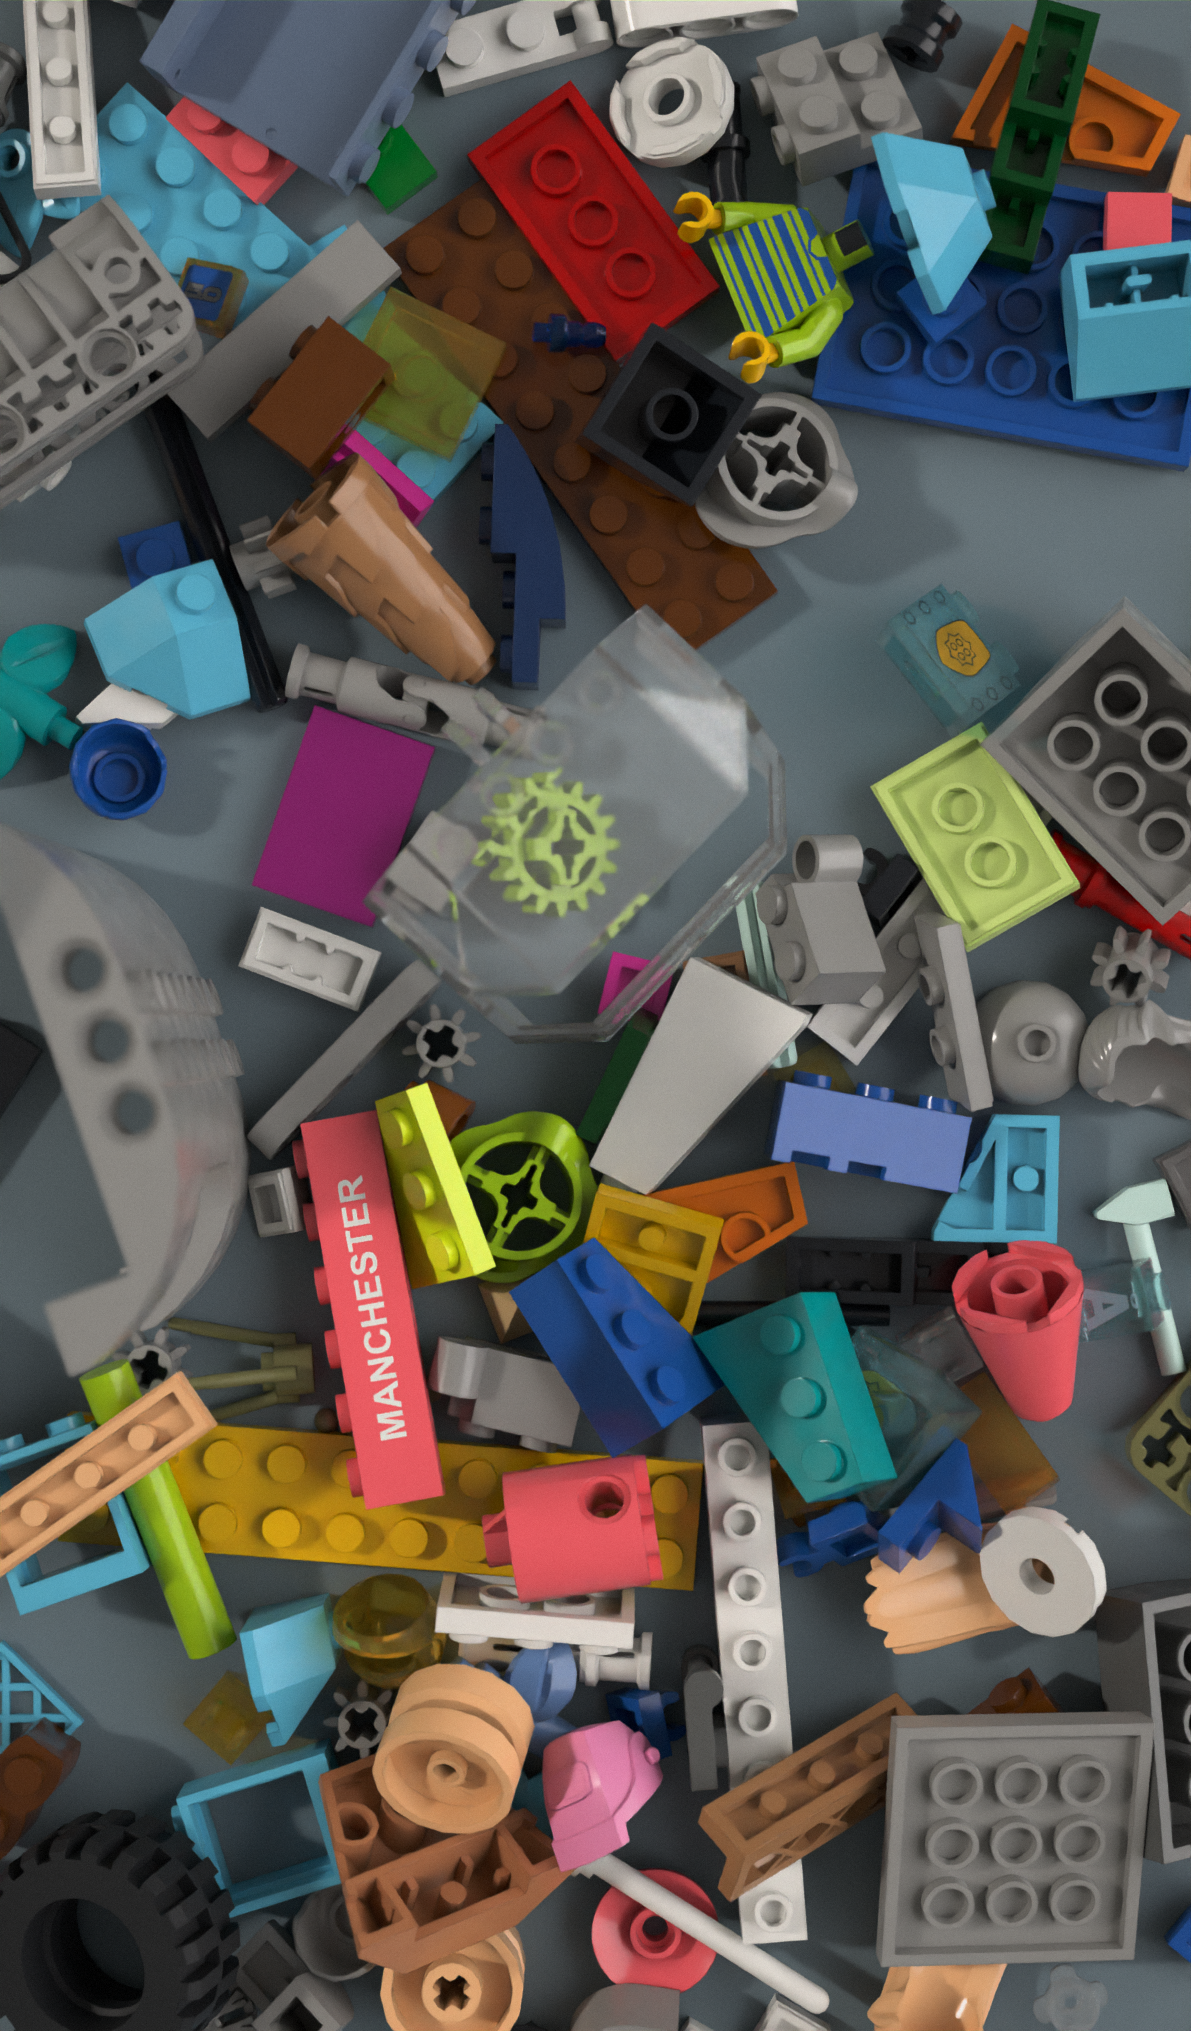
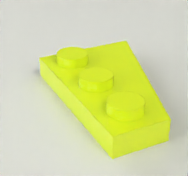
M428 1083L376 1100L375 1105L411 1289L475 1276L496 1267Z

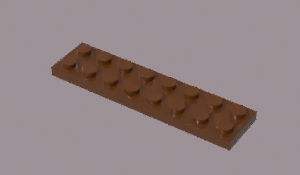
M480 179L383 248L400 267L402 274L398 278L494 414L504 424L509 425L526 451L539 478L673 667L777 595V588L750 550L728 544L715 536L702 522L695 503L692 507H689L627 477L575 443L576 438L620 370V366L614 362L483 179Z

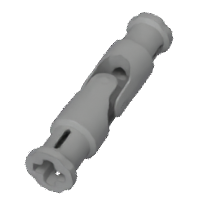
M298 643L293 654L285 687V696L287 698L296 700L301 695L335 704L340 713L407 728L479 749L484 743L519 752L522 754L523 759L529 761L534 759L546 713L545 707L536 705L531 710L495 700L494 693L417 675L396 667L354 656L350 657L348 661L313 653L310 652L309 646ZM402 697V701L394 698ZM430 703H435L443 711H430Z

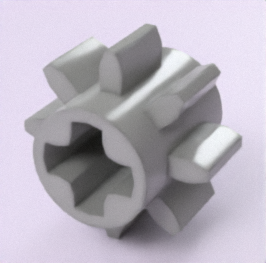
M268 514L239 525L244 540L229 547L246 591L262 586L265 596L267 595L268 599L297 589L291 575L295 572L281 562L266 546L267 538L274 527Z
M1119 926L1116 929L1112 947L1106 943L1097 942L1091 959L1100 966L1094 969L1090 983L1091 986L1104 987V990L1110 996L1109 1005L1115 1006L1119 1002H1135L1137 1006H1143L1150 989L1157 993H1164L1166 991L1170 976L1162 970L1168 966L1171 951L1170 949L1158 950L1156 944L1151 939L1152 930L1147 929L1142 934L1135 932L1127 933L1122 926Z
M436 1004L430 1005L429 1011L431 1022L424 1026L416 1021L409 1020L407 1022L410 1030L417 1033L418 1036L416 1045L407 1046L402 1050L403 1055L419 1054L420 1058L424 1061L418 1073L420 1078L426 1077L433 1067L442 1068L447 1083L454 1082L455 1076L452 1065L461 1061L467 1066H476V1060L466 1053L467 1043L477 1041L482 1036L479 1032L465 1034L460 1027L466 1011L463 1009L458 1010L453 1015L451 1021L442 1020L440 1009ZM449 1026L455 1031L452 1042L459 1048L458 1052L454 1057L446 1054L442 1055L436 1061L429 1056L433 1046L426 1040L427 1034L431 1030L441 1033Z
M167 1326L162 1327L157 1332L155 1339L149 1341L144 1332H140V1329H138L130 1337L136 1349L132 1352L120 1350L112 1356V1359L115 1361L121 1359L129 1360L142 1396L179 1371H182L186 1378L193 1377L191 1371L181 1368V1357L191 1349L190 1345L183 1344L176 1348L167 1341L169 1337V1327ZM155 1351L159 1354L158 1364L163 1368H167V1372H163L152 1381L147 1378L148 1368L143 1364H139V1360L146 1358Z
M363 1674L357 1689L349 1693L341 1686L335 1688L333 1698L342 1707V1711L333 1710L326 1713L323 1725L338 1727L340 1736L335 1746L337 1752L349 1745L360 1749L362 1759L369 1756L371 1748L381 1742L392 1712L389 1703L394 1689L392 1684L385 1686L380 1691L377 1688L369 1687L367 1674ZM369 1707L376 1711L377 1715L374 1724L367 1721L361 1727H358L352 1722L356 1711L363 1713Z

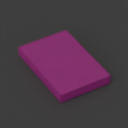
M314 705L252 886L373 928L391 879V875L388 872L398 859L436 748Z

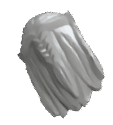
M1150 999L1143 1006L1115 1005L1099 1013L1086 1029L1079 1048L1078 1079L1086 1092L1101 1101L1110 1103L1119 1101L1132 1108L1144 1104L1158 1107L1191 1121V1021L1167 1015Z

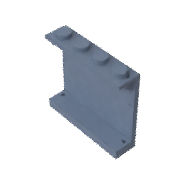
M175 0L139 61L154 79L348 197L356 183H365L373 174L380 158L378 146L390 127L396 129L406 119L414 101L413 88L424 70L431 72L442 59L448 45L446 33L458 13L462 15L467 14L476 0Z

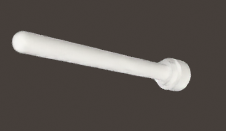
M611 1853L587 1865L578 1867L570 1874L576 1877L581 1873L587 1878L595 1874L809 2012L820 2014L828 2008L829 1996L823 1988L754 1944L743 1945L741 1936Z

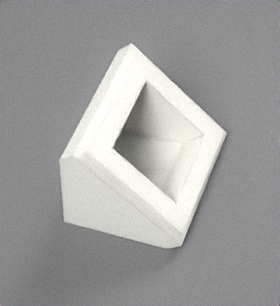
M295 1165L249 1175L248 1187L260 1238L306 1229L303 1204L312 1202L307 1179L298 1178Z

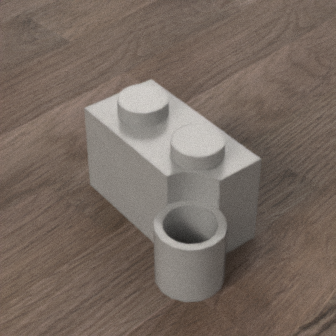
M803 834L798 838L793 850L792 865L794 873L771 874L755 893L758 915L766 926L775 955V969L779 978L783 980L790 1005L857 1003L886 972L857 884L863 868L862 847L859 840L851 834Z
M438 1336L426 1387L451 1396L447 1414L459 1418L458 1431L482 1438H494L496 1430L521 1435L519 1445L546 1453H556L558 1444L567 1447L572 1446L581 1407L548 1355L466 1336L465 1339Z

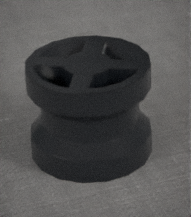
M904 0L900 7L903 14L900 22L889 27L882 42L893 56L908 66L924 72H936L944 59L942 48L946 40L954 39L963 24L961 17L953 8L941 0Z

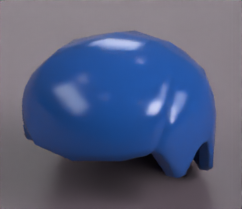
M114 718L92 725L75 744L69 763L70 780L74 792L81 802L96 816L104 817L108 820L124 821L145 814L164 792L167 776V759L150 730L144 725Z

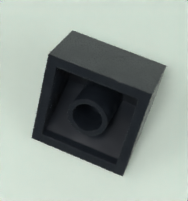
M652 322L641 334L576 438L575 443L627 477L684 505L692 507L762 394Z

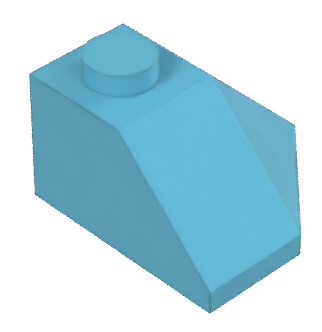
M882 132L872 136L871 139L893 213H896L903 237L909 249L907 253L916 279L932 315H935L947 309L993 237L985 211L996 207L994 195L985 170L982 169L972 173L963 148Z
M213 559L152 576L84 620L83 624L106 681L129 692L134 688L168 704L166 709L189 720L249 702L251 698L237 616Z
M329 1593L256 1607L239 1633L251 1695L258 1712L271 1710L275 1722L266 1723L267 1735L272 1747L287 1743L336 1669L341 1657L340 1649L349 1647V1635L343 1609L332 1610Z

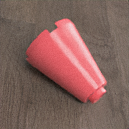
M1019 1240L1008 1242L1009 1252L989 1258L986 1249L974 1255L958 1270L952 1284L954 1306L1012 1412L1025 1420L1036 1422L1049 1421L1065 1412L1073 1399L1084 1279L1081 1270L1074 1264L1073 1256L1062 1247L1045 1241Z

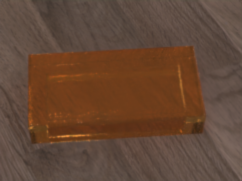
M985 1372L932 1407L934 1413L953 1440L958 1438L967 1444L971 1466L1006 1515L1011 1511L1020 1509L1060 1481L1055 1470Z

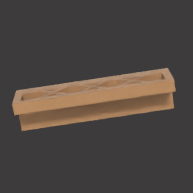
M897 1692L702 1808L698 1824L727 1856L717 1888L729 1902H732L885 1806L891 1716L917 1715Z

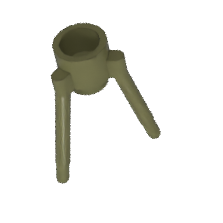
M176 1317L169 1319L168 1327L172 1330L273 1348V1352L261 1353V1369L187 1378L194 1390L262 1384L263 1391H271L209 1410L215 1421L236 1417L277 1404L300 1402V1395L315 1394L312 1343L297 1344L296 1332L268 1333Z

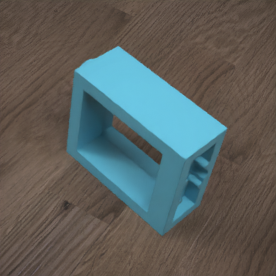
M78 1412L46 1424L45 1428L48 1437L25 1444L22 1433L0 1440V1496L13 1488L7 1469L72 1447L98 1428L96 1421L93 1420L86 1423L83 1413ZM124 1492L107 1502L122 1547L46 1574H42L35 1553L6 1573L20 1616L140 1574L152 1565Z
M330 1738L184 1783L176 1798L177 1805L171 1808L175 1832L181 1831L196 1844L192 1850L201 1860L208 1856L218 1869L219 1873L214 1878L221 1890L228 1888L235 1907L229 1913L230 1918L341 1884L318 1784L320 1774L339 1768ZM303 1771L328 1855L232 1884L207 1801Z

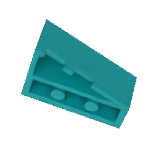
M800 1292L692 1337L807 1503L842 1499L897 1478L835 1292Z

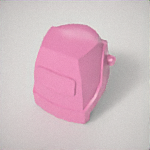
M620 1720L596 1723L571 1730L550 1742L544 1749L542 1763L544 1802L554 1838L551 1845L561 1872L587 1865L628 1843L630 1840L626 1822L649 1800L663 1779V1773L658 1762L660 1760L659 1751L651 1746L647 1737L640 1731L634 1732Z

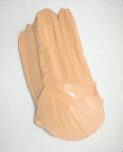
M998 1522L982 1523V1545L986 1533ZM947 1532L940 1533L936 1544L926 1557L920 1561L913 1557L900 1574L879 1560V1554L870 1561L873 1570L865 1577L869 1584L877 1588L863 1604L864 1612L868 1614L867 1622L870 1626L888 1632L883 1643L886 1648H892L896 1655L924 1652L984 1633L1019 1626L1011 1621L992 1600L982 1578L980 1554L975 1553ZM1032 1558V1564L1037 1575L1044 1581L1054 1584V1576L1051 1569L1039 1559Z
M1007 1964L890 1967L881 1996L871 2005L867 2016L874 2024V2031H984L983 2025Z

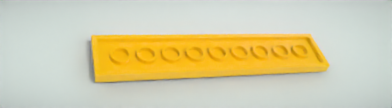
M71 1411L67 1415L82 1412L86 1423L95 1420L92 1412ZM217 1422L218 1425L174 1455L168 1462L204 1553L514 1577L512 1565L489 1568L483 1536L482 1515L500 1513L505 1509L502 1484L503 1472L611 1457V1455L607 1452L557 1449L556 1453H546L518 1445L437 1439L446 1494L444 1496L368 1510L365 1507L364 1496L353 1498L350 1490L346 1459L357 1457L354 1437L351 1432L332 1431L326 1433L313 1429ZM645 1456L663 1580L651 1581V1585L640 1587L693 1591L703 1461ZM108 1503L58 1537V1541L122 1546Z

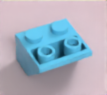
M1191 240L1071 254L1059 272L1058 280L1074 402L1191 388Z

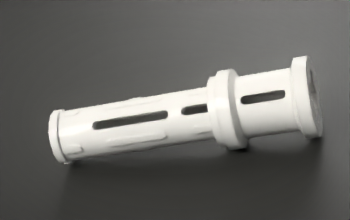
M643 1632L640 1638H633L632 1649L618 1648V1652L611 1655L590 1654L582 1651L577 1644H569L575 1660L576 1676H579V1682H584L585 1686H596L599 1680L637 1683L640 1690H649L653 1632ZM488 1637L486 1642L478 1644L459 1642L458 1656L463 1657L474 1666L479 1662L485 1661L496 1670L506 1671L523 1647L516 1645L514 1639Z

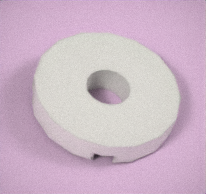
M684 37L658 40L637 52L625 65L629 70L623 76L621 83L619 84L616 80L610 94L609 119L617 139L642 163L660 168L686 165L707 153L725 133L734 111V84L726 65L711 49L699 45L695 40ZM676 89L684 90V98L678 109L667 115L658 114L661 99L668 92Z
M1034 1506L1011 1511L986 1533L980 1551L982 1578L995 1604L1011 1621L1031 1633L1049 1637L1072 1634L1095 1615L1097 1607L1103 1602L1107 1591L1105 1566L1094 1542L1083 1530L1077 1534L1072 1527L1064 1523L1068 1520L1067 1517L1055 1510ZM1032 1558L1039 1559L1051 1569L1054 1576V1584L1044 1581L1037 1575L1032 1564Z

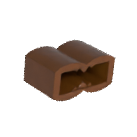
M46 1717L32 1723L0 1755V1860L32 1828L41 1813L44 1802L70 1775L80 1754L81 1742L72 1735L66 1734L65 1730Z

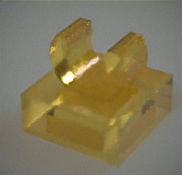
M227 1670L188 1715L183 1725L227 1763L232 1765L266 1723L269 1722L273 1714L271 1710L258 1712L252 1699L251 1690Z

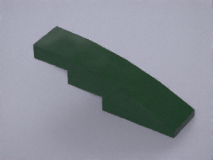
M1037 0L988 175L996 207L985 212L993 237L977 261L1024 274H1029L1047 207L1054 191L1066 140L1075 117L1101 15L1099 13L1051 0Z

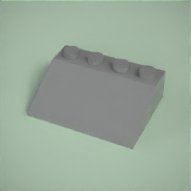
M1124 596L1068 650L981 742V746L1163 926L1191 900V661Z

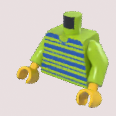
M691 191L683 194L678 199L673 210L675 214L689 213L698 219V222L687 221L681 224L677 233L684 242L693 243L699 241L707 229H712L716 235L708 239L746 331L735 337L728 359L735 360L742 356L752 358V360L747 361L743 365L740 374L741 379L749 384L756 383L762 378L767 364L772 368H779L816 357L822 352L843 320V313L851 308L854 303L853 296L842 271L874 255L871 242L858 219L827 235L822 224L809 208H798L792 204L717 202L713 206L706 195Z

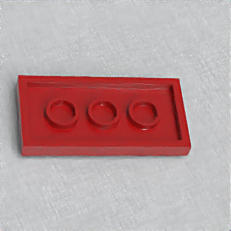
M571 80L467 154L471 167L490 188L616 364L619 365L626 360L641 334L652 322L664 330H668L719 293V284L690 244L680 239L677 233L679 230Z

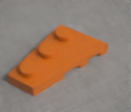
M1012 23L957 125L949 144L995 152L1028 31ZM1088 64L1061 163L1147 177L1181 114Z
M792 1161L790 1163H777L653 1191L647 1195L640 1194L725 1219L707 1283L738 1264L746 1262L808 1224L795 1163Z

